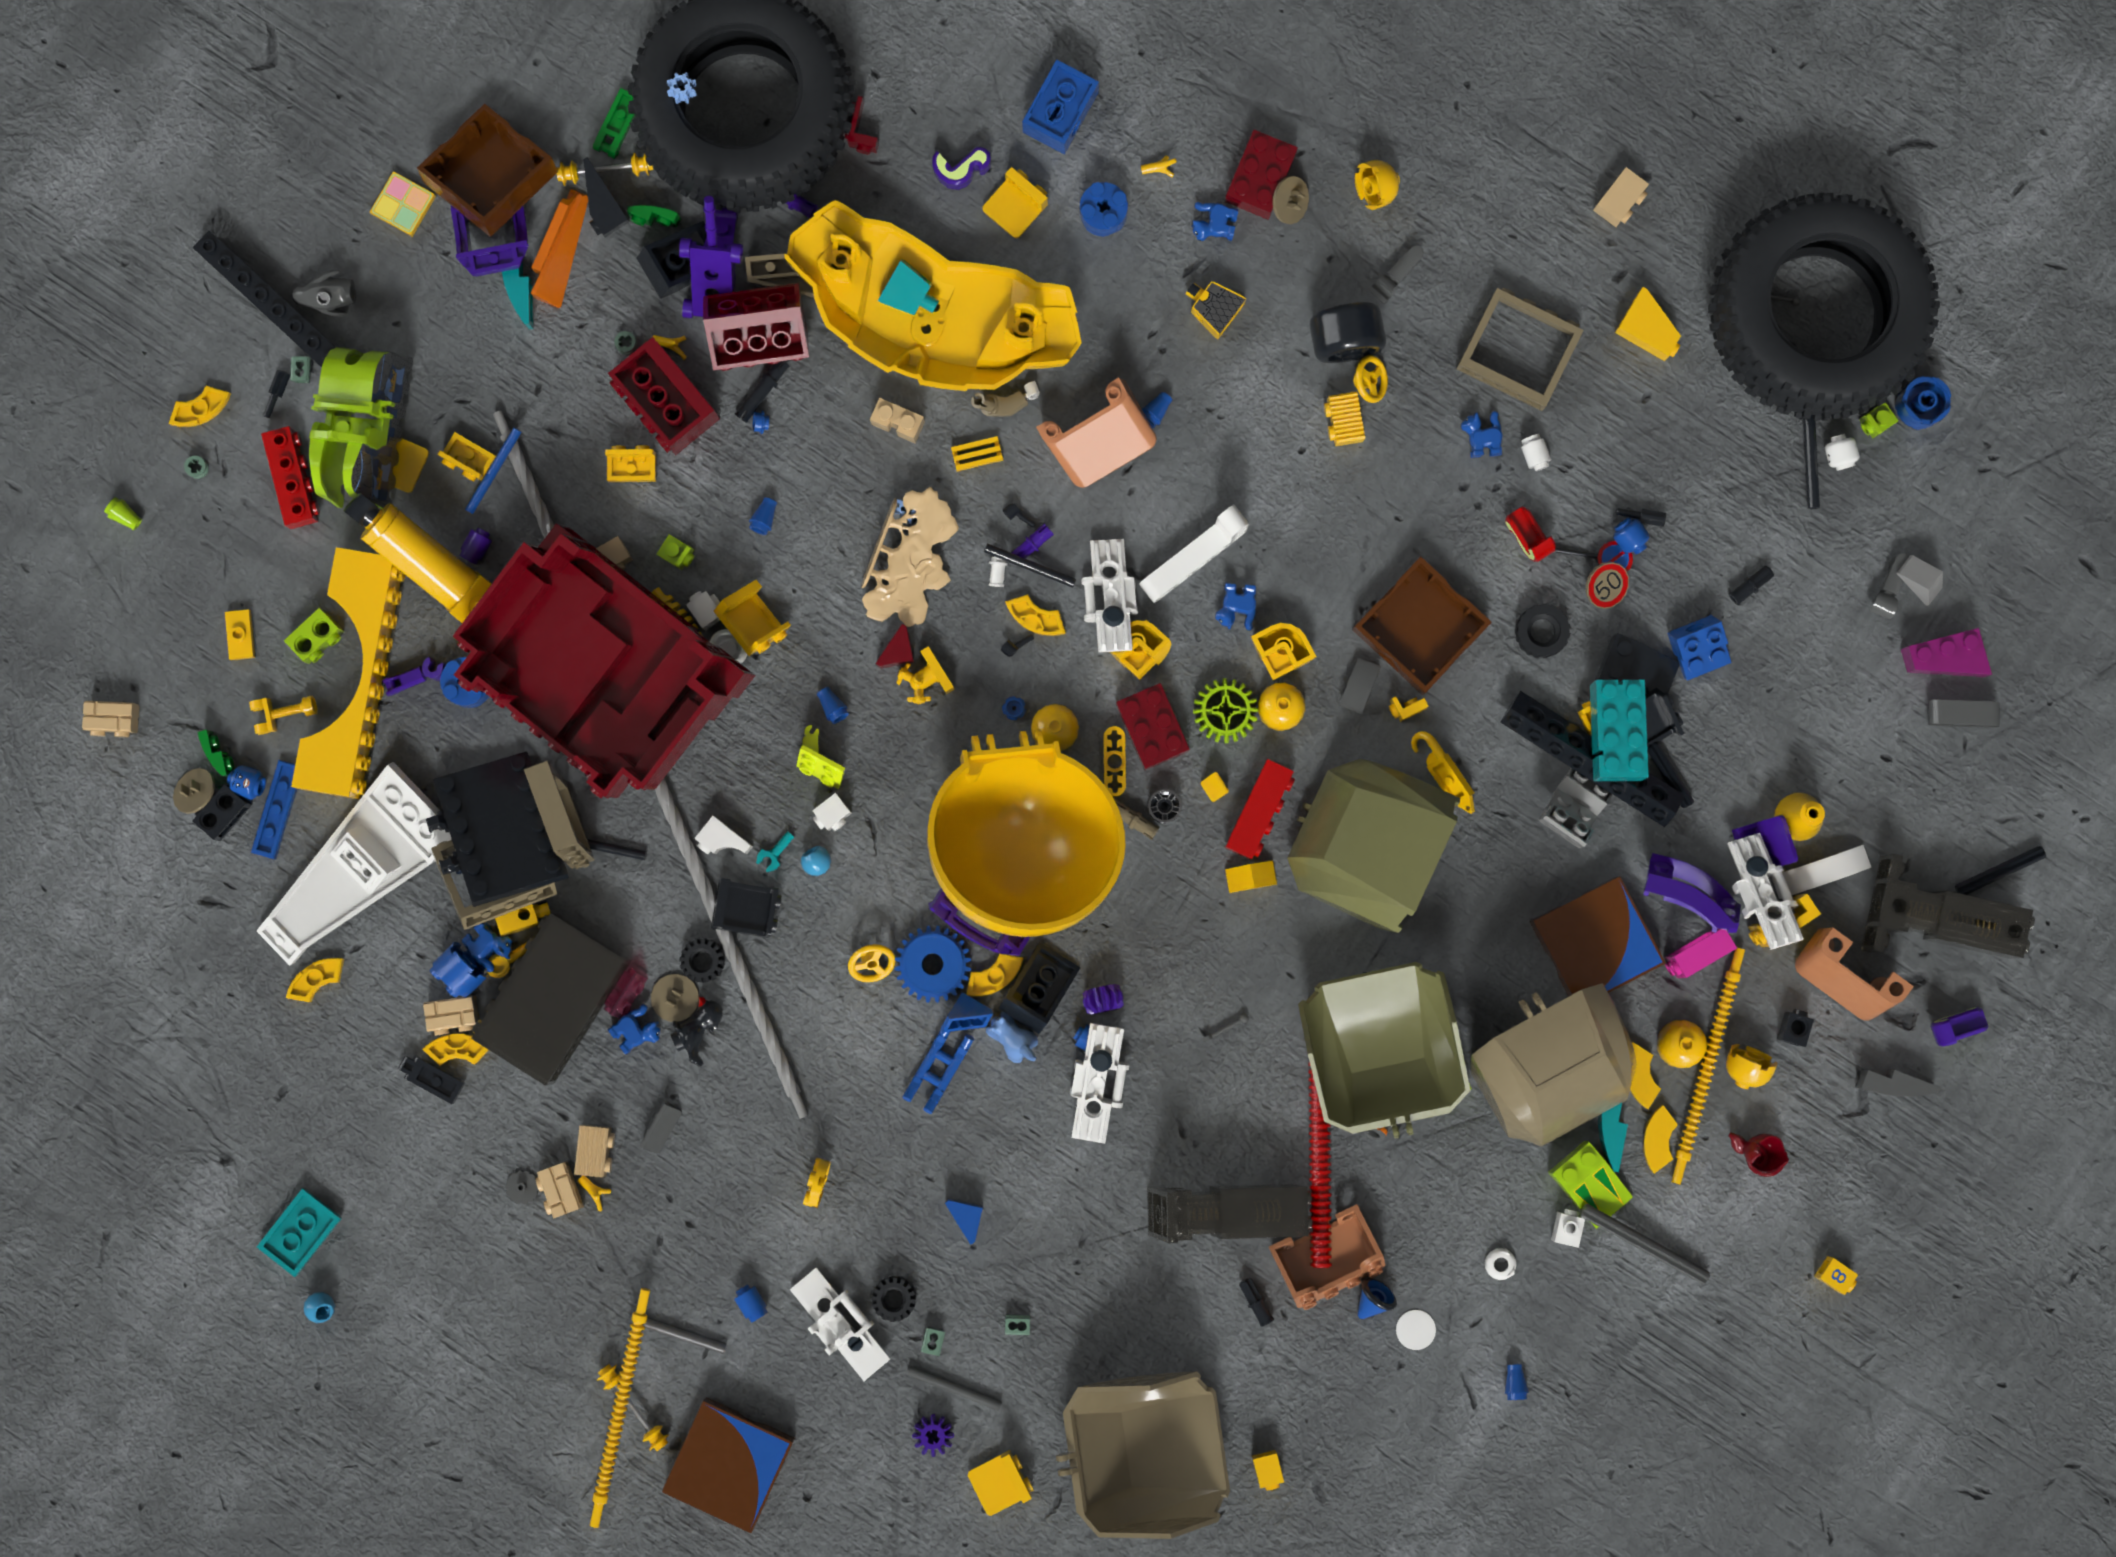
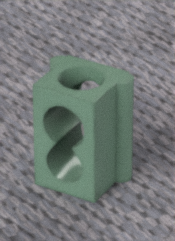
M291 357L290 381L310 383L311 357ZM301 363H304V366L302 367L304 373L302 376L299 377L298 375L301 372L299 366Z
M1006 1315L1005 1334L1030 1335V1315ZM1015 1322L1018 1324L1019 1322H1025L1026 1327L1022 1330L1018 1327L1012 1329L1009 1327V1323Z
M926 1327L921 1352L940 1356L945 1332L941 1329ZM932 1333L938 1335V1339L935 1340L937 1345L935 1349H929L928 1343L932 1340L930 1337Z

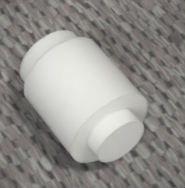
M1535 434L1521 440L1523 445L1521 449L1529 469L1534 468L1535 471H1539L1549 467L1548 462L1552 459L1544 438L1541 439L1539 434Z

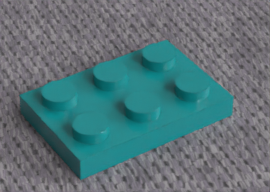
M302 1188L257 1245V1248L292 1276L296 1277L341 1221L342 1217L307 1189Z

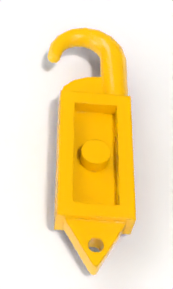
M1426 731L1415 733L1411 740L1412 749L1415 753L1419 751L1417 747L1419 739L1425 740L1432 752L1426 760L1427 769L1440 788L1460 798L1458 807L1470 814L1474 813L1472 795L1475 792L1449 754L1444 752L1435 737Z

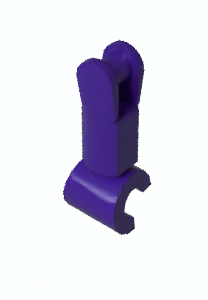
M428 657L423 662L422 667L418 666L382 680V684L386 685L387 688L386 695L392 696L427 681V677L440 681L446 664H438L436 671H433L436 665L435 660ZM400 680L401 686L396 687L395 681Z

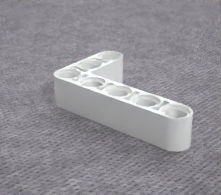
M1235 505L1230 506L1217 517L1216 523L1152 572L1139 585L1153 603L1159 601L1240 538L1247 531L1249 522Z

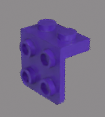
M1783 815L1732 830L1735 840L1760 833L1771 861L1775 866H1783L1798 861L1789 826Z

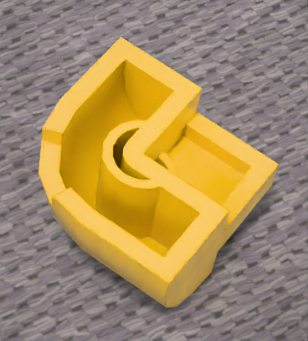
M1147 620L1130 622L1132 651L1110 652L1122 666L1126 667L1139 680L1155 664L1159 666L1171 648L1170 639Z
M1281 622L1251 636L1255 649L1273 681L1302 667L1317 657L1305 634L1300 628L1292 624Z

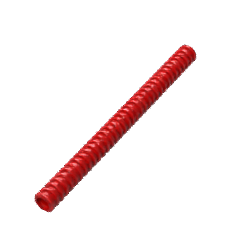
M1311 1069L1308 1070V1073L1311 1074V1078H1308V1081H1311V1085L1308 1086L1311 1089V1093H1309V1097H1311V1101H1309V1104H1311V1108H1309V1112H1311V1116H1309V1120H1311V1124H1309V1127H1311V1131H1309V1135H1311V1139H1309V1143H1311L1309 1158H1312V1162H1309V1166H1312V1170H1309V1173L1312 1174V1177L1309 1178V1181H1312V1185H1309V1188L1312 1189V1193H1309V1196L1312 1197V1200L1309 1201V1204L1312 1205V1208H1310V1212H1312V1216H1310V1220H1312V1224H1310V1228H1312V1231H1310V1235H1312V1239H1310V1243H1312V1247H1310V1251H1312L1310 1266L1313 1268H1330L1332 1266L1330 1262L1332 1255L1329 1254V1251H1332V1247H1329V1243H1332V1240L1329 1239V1236L1332 1235V1232L1329 1231V1228L1332 1227V1224H1329V1220H1332V1217L1329 1216V1212H1332V1209L1329 1208L1331 1204L1329 1197H1331V1193H1329V1189H1331V1185H1329V1181H1331L1329 1174H1331V1170H1329V1166H1331V1162H1329L1331 1147H1328V1143H1331V1139H1328V1135H1331V1132L1328 1131V1127H1331V1124L1324 1122Z

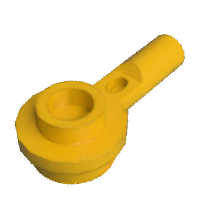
M526 942L509 953L510 959H506L498 954L492 955L488 960L493 963L494 971H487V973L494 978L506 976L510 970V964L530 952V946Z

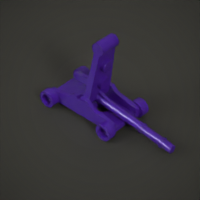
M712 196L704 198L703 211L705 212V230L707 233L704 246H698L697 242L692 241L690 238H681L679 256L690 258L692 299L685 298L683 301V318L703 317V296L709 295L706 289H716L719 294L735 292V263L741 264L743 257V244L734 243L738 213L729 211L725 207L721 211L716 210Z

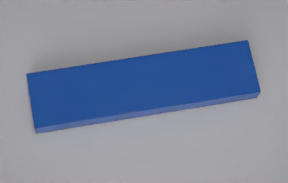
M278 760L251 853L271 859L277 858L297 792V788L291 787L295 764Z

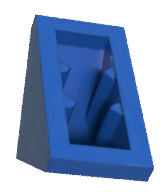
M962 992L945 1019L941 1031L943 1033L986 1027L993 1015V1011Z
M948 1199L945 1201L947 1208L970 1245L973 1244L976 1240L983 1206Z

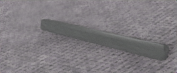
M1585 1204L1582 1208L1581 1216L1584 1219L1701 1284H1706L1709 1280V1271L1589 1204Z

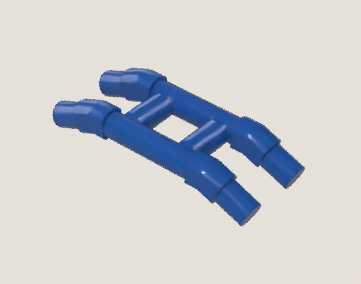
M940 1030L902 1098L911 1102L922 1081H928L935 1085L936 1088L923 1110L928 1114H932L974 1041L971 1035H965L955 1055L951 1056L941 1050L950 1032L942 1033ZM936 1058L948 1065L941 1078L929 1071Z

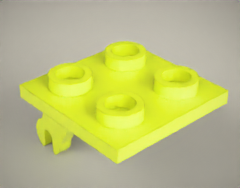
M809 725L804 731L805 736L802 740L796 767L805 775L817 777L827 787L839 789L845 767L819 754V729L817 728L813 734H810L812 725Z

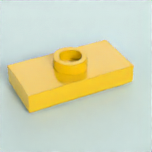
M251 610L225 612L229 660L255 658Z

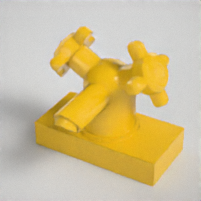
M929 646L920 651L927 662V666L913 674L908 671L911 664L906 663L905 667H902L898 672L896 683L900 685L903 679L910 683V686L914 689V697H907V701L914 704L931 701V697H924V689L936 682L940 683L946 694L955 690Z

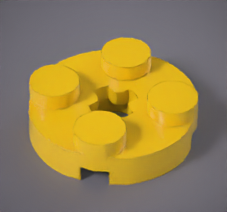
M816 1157L813 1172L811 1171L807 1184L810 1191H806L803 1205L819 1207L831 1161Z

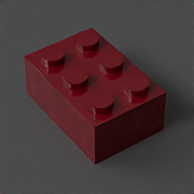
M1253 130L1226 194L1225 203L1269 220L1273 211L1274 191L1278 183L1288 176L1298 147Z
M1161 683L1116 702L1118 712L1144 771L1189 752V746Z

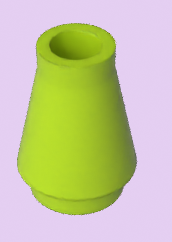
M117 497L113 498L104 510L108 515L107 518L125 525L133 531L138 528L143 520L123 499H118Z

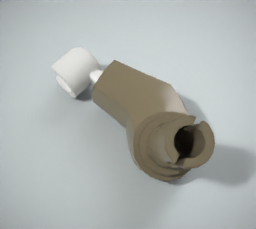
M1032 381L1024 386L1026 393L1023 395L1020 391L1006 398L994 394L985 396L982 393H976L974 395L978 399L972 397L971 404L973 407L981 409L982 413L986 416L1008 417L1026 407L1028 399L1034 400L1038 398L1040 392L1036 382Z

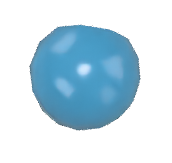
M815 846L802 854L801 865L807 874L819 876L825 874L830 868L831 857L824 847Z
M324 1292L313 1293L304 1302V1314L308 1320L314 1323L326 1322L335 1311L333 1298Z

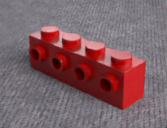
M287 426L261 433L284 525L289 529H294L319 522L317 515L320 514V510L316 500L313 501L311 492L314 491L311 478H307L305 469L308 468V463L305 455H301L299 446L302 445V440L299 432H295L294 429Z
M1269 759L1266 760L1224 848L1249 860H1252L1253 856H1259L1264 846L1263 843H1260L1264 834L1269 835L1275 823L1271 821L1274 812L1279 814L1285 800L1281 799L1285 790L1290 791L1295 781V778L1292 777L1294 771Z

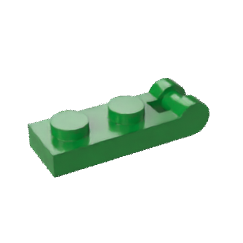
M620 88L592 147L598 152L608 153V156L613 159L617 158L620 147L631 127L630 123H632V119L635 114H629L628 104L629 101L633 100V96L629 95L627 90ZM607 136L614 138L612 144L605 142Z

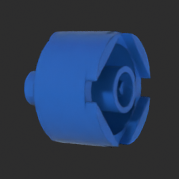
M1096 182L1086 189L1080 200V218L1087 231L1093 235L1105 237L1118 232L1124 226L1127 219L1128 202L1125 193L1119 187L1107 182ZM1103 206L1107 207L1104 213L1100 212V208H1103Z
M1919 377L1899 392L1894 406L1899 418L1906 425L1916 430L1925 429L1933 426L1949 413L1951 408V392L1948 386L1939 378ZM1923 399L1926 401L1925 405L1921 403Z
M466 657L449 661L443 669L440 678L442 692L448 700L464 708H475L490 698L482 691L477 693L470 690L469 692L458 684L459 679L454 676V673Z
M453 942L432 963L433 967L430 969L431 974L436 979H441L447 985L446 990L455 998L459 995L468 997L489 977V973L484 974L486 968L476 962L469 954L468 949L465 952L460 949L462 944L458 942Z

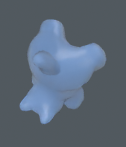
M1003 1011L1000 1013L1001 1017L996 1016L992 1018L991 1027L988 1026L986 1028V1033L1004 1046L1009 1060L1013 1063H1021L1024 1057L1030 1061L1036 1060L1032 1048L1038 1045V1038L1034 1032L1019 1028L1014 1019Z

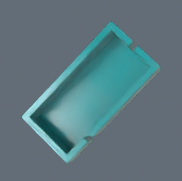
M1595 680L1590 684L1592 755H1597L1602 751L1603 755H1598L1593 759V781H1643L1649 777L1645 680H1622L1619 683L1618 680Z

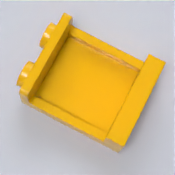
M757 580L752 581L724 598L714 609V613L748 656L755 652L763 653L771 646L770 643L773 641L776 643L782 641L788 635L786 631L791 626L789 622L781 625L757 595L758 591L762 588Z
M1808 894L1792 897L1798 903V907L1794 909L1796 912L1794 917L1799 929L1821 915ZM1760 924L1750 925L1748 927L1750 930L1749 937L1753 943L1761 947H1769Z

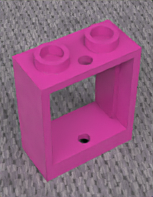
M1711 929L1665 956L1664 958L1667 961L1665 967L1670 975H1675L1676 978H1687L1737 949L1727 930L1717 929L1715 933L1711 932Z

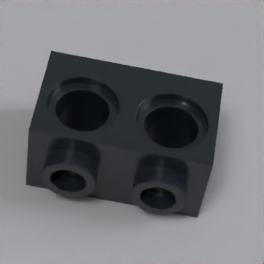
M224 784L214 790L212 799L204 808L195 813L196 817L192 822L213 840L221 841L252 804L247 799L238 796L230 790L229 785ZM231 796L233 804L227 809L224 805V800L226 797ZM215 814L217 822L213 827H210L208 818Z

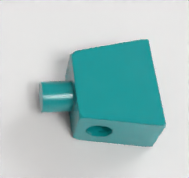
M903 259L899 262L878 299L880 303L912 315L916 314L920 306L933 313L939 300L927 294L932 283Z

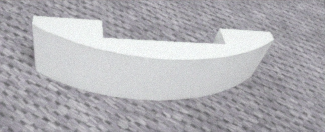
M1860 845L1782 873L1791 895L1869 869L1871 864L1864 845ZM1772 876L1771 878L1773 880L1779 899H1782L1776 882L1774 880V877Z

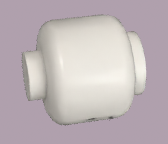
M1845 434L1831 437V443L1825 445V453L1830 467H1836L1838 471L1856 466L1855 462L1859 460L1860 455L1854 438H1846Z

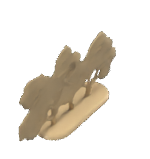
M929 487L922 493L913 490L905 493L903 506L906 509V513L899 519L895 520L893 517L897 506L896 498H894L861 585V588L866 587L870 576H874L877 581L875 589L866 593L862 598L864 607L868 610L866 615L871 619L883 622L893 613L897 612L899 619L905 626L919 625L925 621L929 606L923 591L926 589L939 590L951 581L948 573L942 569L943 562L940 555L932 553L931 549L932 545L949 540L958 531L959 527L955 518L951 515L948 503L940 500L938 492L933 490L932 487ZM912 509L916 511L915 514H909ZM917 518V523L913 526L908 527L902 524H907V519ZM888 528H897L901 533L902 541L897 548L892 549L883 545ZM903 529L908 530L909 535H905ZM879 552L887 553L889 566L887 570H874ZM882 579L889 581V585H884Z

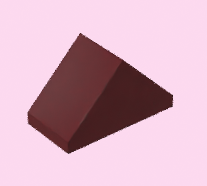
M904 624L900 626L875 663L880 669L914 662L908 629Z

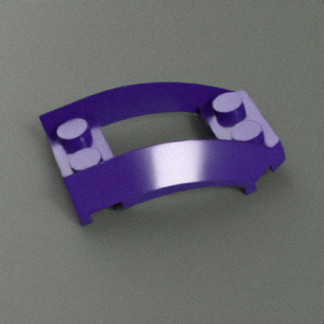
M451 205L456 241V258L472 276L477 277L518 269L521 266L529 246L524 206L513 215L516 242L472 251L468 219Z
M1652 853L1643 895L1648 896L1649 892L1663 895L1664 901L1693 911L1712 926L1711 932L1716 933L1717 929L1728 930L1727 933H1737L1741 904L1737 903L1721 884L1692 864ZM1673 877H1676V878L1685 880V881H1687V882H1689V883H1691V884H1693V885L1699 887L1700 889H1702L1703 891H1705L1708 895H1710V896L1715 900V902H1714L1710 897H1708L1706 894H1704V893L1701 892L1700 890L1694 888L1693 886H1691V885H1689V884H1686V883H1684V882H1681V881L1672 879V878H1673Z
M940 888L934 900L928 903L929 909L949 926L971 941L993 952L1018 956L1030 938L1001 934L999 939L996 940L984 934L956 914L958 909L948 899L942 888Z

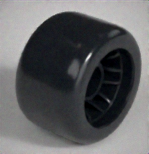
M1357 302L1334 306L1316 313L1310 320L1314 353L1316 358L1322 363H1343L1359 360L1364 356L1375 355L1381 352L1386 346V335L1381 310L1374 303Z

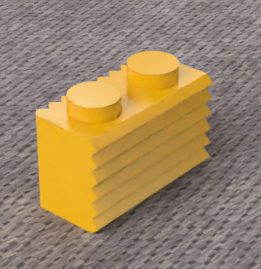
M1357 391L1328 396L1327 403H1324L1325 416L1330 417L1331 426L1328 427L1329 440H1334L1335 447L1364 442L1365 434Z

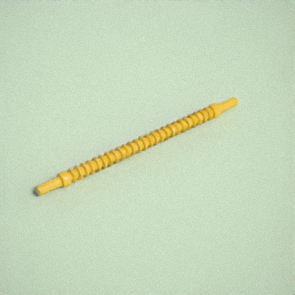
M1738 947L1735 949L1730 970L1726 971L1725 974L1727 981L1723 982L1725 988L1721 989L1723 995L1719 996L1721 1002L1717 1003L1720 1007L1716 1009V1012H1718L1717 1016H1714L1716 1021L1712 1022L1714 1026L1713 1029H1710L1712 1035L1708 1036L1710 1042H1707L1709 1047L1706 1049V1056L1703 1057L1705 1061L1701 1063L1703 1069H1699L1701 1076H1697L1699 1083H1695L1697 1089L1693 1090L1696 1093L1695 1096H1692L1694 1102L1690 1103L1692 1109L1688 1110L1690 1116L1686 1117L1688 1123H1684L1686 1126V1130H1682L1684 1137H1680L1683 1142L1679 1143L1681 1148L1677 1150L1675 1155L1678 1159L1671 1180L1672 1183L1681 1185L1687 1161L1691 1160L1692 1154L1690 1150L1694 1149L1691 1144L1695 1143L1693 1137L1697 1136L1695 1130L1699 1129L1697 1123L1701 1122L1699 1120V1116L1703 1115L1701 1109H1705L1702 1106L1703 1102H1707L1704 1097L1708 1096L1706 1090L1710 1089L1708 1083L1712 1082L1710 1076L1714 1075L1712 1069L1716 1068L1714 1062L1718 1061L1715 1058L1716 1055H1719L1717 1050L1721 1049L1719 1043L1723 1042L1721 1036L1725 1035L1723 1029L1727 1028L1725 1022L1729 1021L1727 1015L1731 1014L1728 1010L1732 1008L1730 1003L1734 1002L1732 996L1736 995V992H1734V989L1738 988L1736 982H1739L1741 978L1739 971L1745 949Z
M641 1288L636 1312L632 1313L631 1320L633 1323L630 1324L632 1330L629 1331L631 1337L627 1338L629 1344H626L628 1350L624 1351L626 1357L623 1358L625 1364L621 1365L623 1371H620L622 1377L618 1379L620 1382L617 1385L619 1391L615 1392V1395L618 1397L614 1399L616 1404L612 1406L615 1411L611 1412L613 1418L609 1421L612 1424L608 1426L610 1431L606 1433L609 1438L605 1439L607 1445L604 1446V1450L606 1452L602 1453L604 1458L601 1459V1463L603 1465L599 1467L601 1472L598 1473L600 1479L596 1480V1483L599 1485L595 1486L597 1492L593 1493L592 1498L594 1506L590 1526L594 1528L599 1527L604 1504L608 1501L607 1493L610 1491L608 1486L611 1485L609 1479L613 1478V1475L610 1473L614 1471L612 1466L616 1464L613 1459L617 1458L615 1452L619 1450L616 1446L620 1444L618 1439L621 1438V1434L619 1432L623 1431L621 1425L624 1424L622 1418L626 1417L624 1412L627 1411V1407L625 1405L629 1404L627 1398L630 1397L628 1391L632 1390L630 1384H633L631 1378L635 1376L633 1373L636 1370L634 1364L638 1363L635 1358L639 1356L637 1351L641 1349L638 1344L642 1343L640 1337L644 1334L641 1331L645 1329L643 1324L647 1322L648 1317L646 1309L650 1289Z

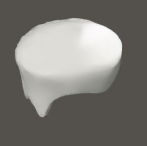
M728 629L717 631L709 641L721 647L740 663H743L747 657V653Z

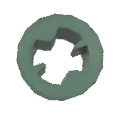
M623 331L615 337V346L621 354L630 355L637 349V340L631 332ZM623 338L625 340L632 339V341H629L631 346L620 347V345H623L621 340Z
M191 456L184 463L185 472L195 479L205 477L209 471L208 463L199 456ZM196 461H199L198 464L202 468L195 473L191 466L193 463L196 465Z

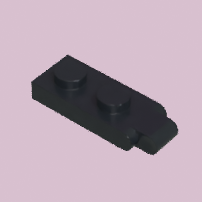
M404 1056L398 1067L400 1071L406 1073L404 1076L406 1080L450 1104L455 1103L465 1085L464 1081L418 1056H415L414 1060Z

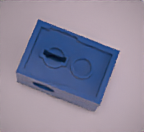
M1056 59L1022 121L1023 133L1065 155L1099 93V81Z

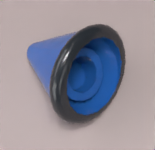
M1366 1278L1362 1281L1358 1317L1360 1319H1366L1396 1308V1297L1384 1283L1373 1278Z

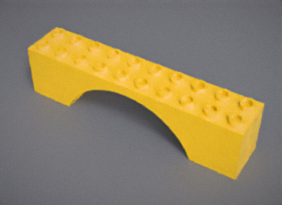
M338 547L335 549L327 595L347 612L357 629L363 653L362 675L356 694L344 713L324 730L300 739L291 785L293 788L359 800L361 795L365 794L367 782L364 780L365 772L369 771L371 765V757H368L369 750L375 743L374 723H378L380 710L377 707L379 700H382L384 695L382 680L383 676L387 675L389 667L388 662H386L387 653L391 652L393 646V639L390 637L392 629H395L397 624L395 610L396 605L400 604L402 592L399 591L401 581L403 582L406 576L379 554Z

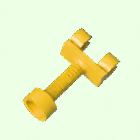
M314 696L303 697L300 704L279 709H273L271 699L269 698L249 702L251 711H265L267 723L254 725L255 734L258 735L276 732L275 718L301 712L305 713L306 716L318 713Z

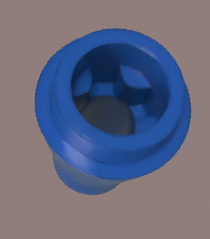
M1161 392L1142 408L1152 428L1160 425L1172 402V398L1165 392Z
M764 497L762 503L749 520V528L752 531L761 535H767L768 531H771L777 502Z
M825 687L817 693L826 718L832 724L841 722L849 715L848 707L829 687Z
M1522 1364L1507 1365L1505 1386L1507 1400L1527 1399L1529 1390L1522 1370Z

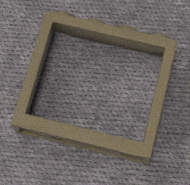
M1497 288L1456 369L1543 411L1584 330L1579 328L1580 325L1572 320L1564 321L1558 318V314L1549 309L1544 311L1536 307V303L1529 299L1521 300L1515 297L1514 292L1509 289ZM1498 301L1571 336L1543 395L1470 359Z
M548 761L524 769L553 851L572 869L588 867L590 865L589 862L595 859L566 781Z
M452 840L443 841L431 848L434 860L464 930L557 895L554 882L476 907L470 905L464 908L450 873L443 875L439 865V860L444 861L449 856H453L452 852H455Z

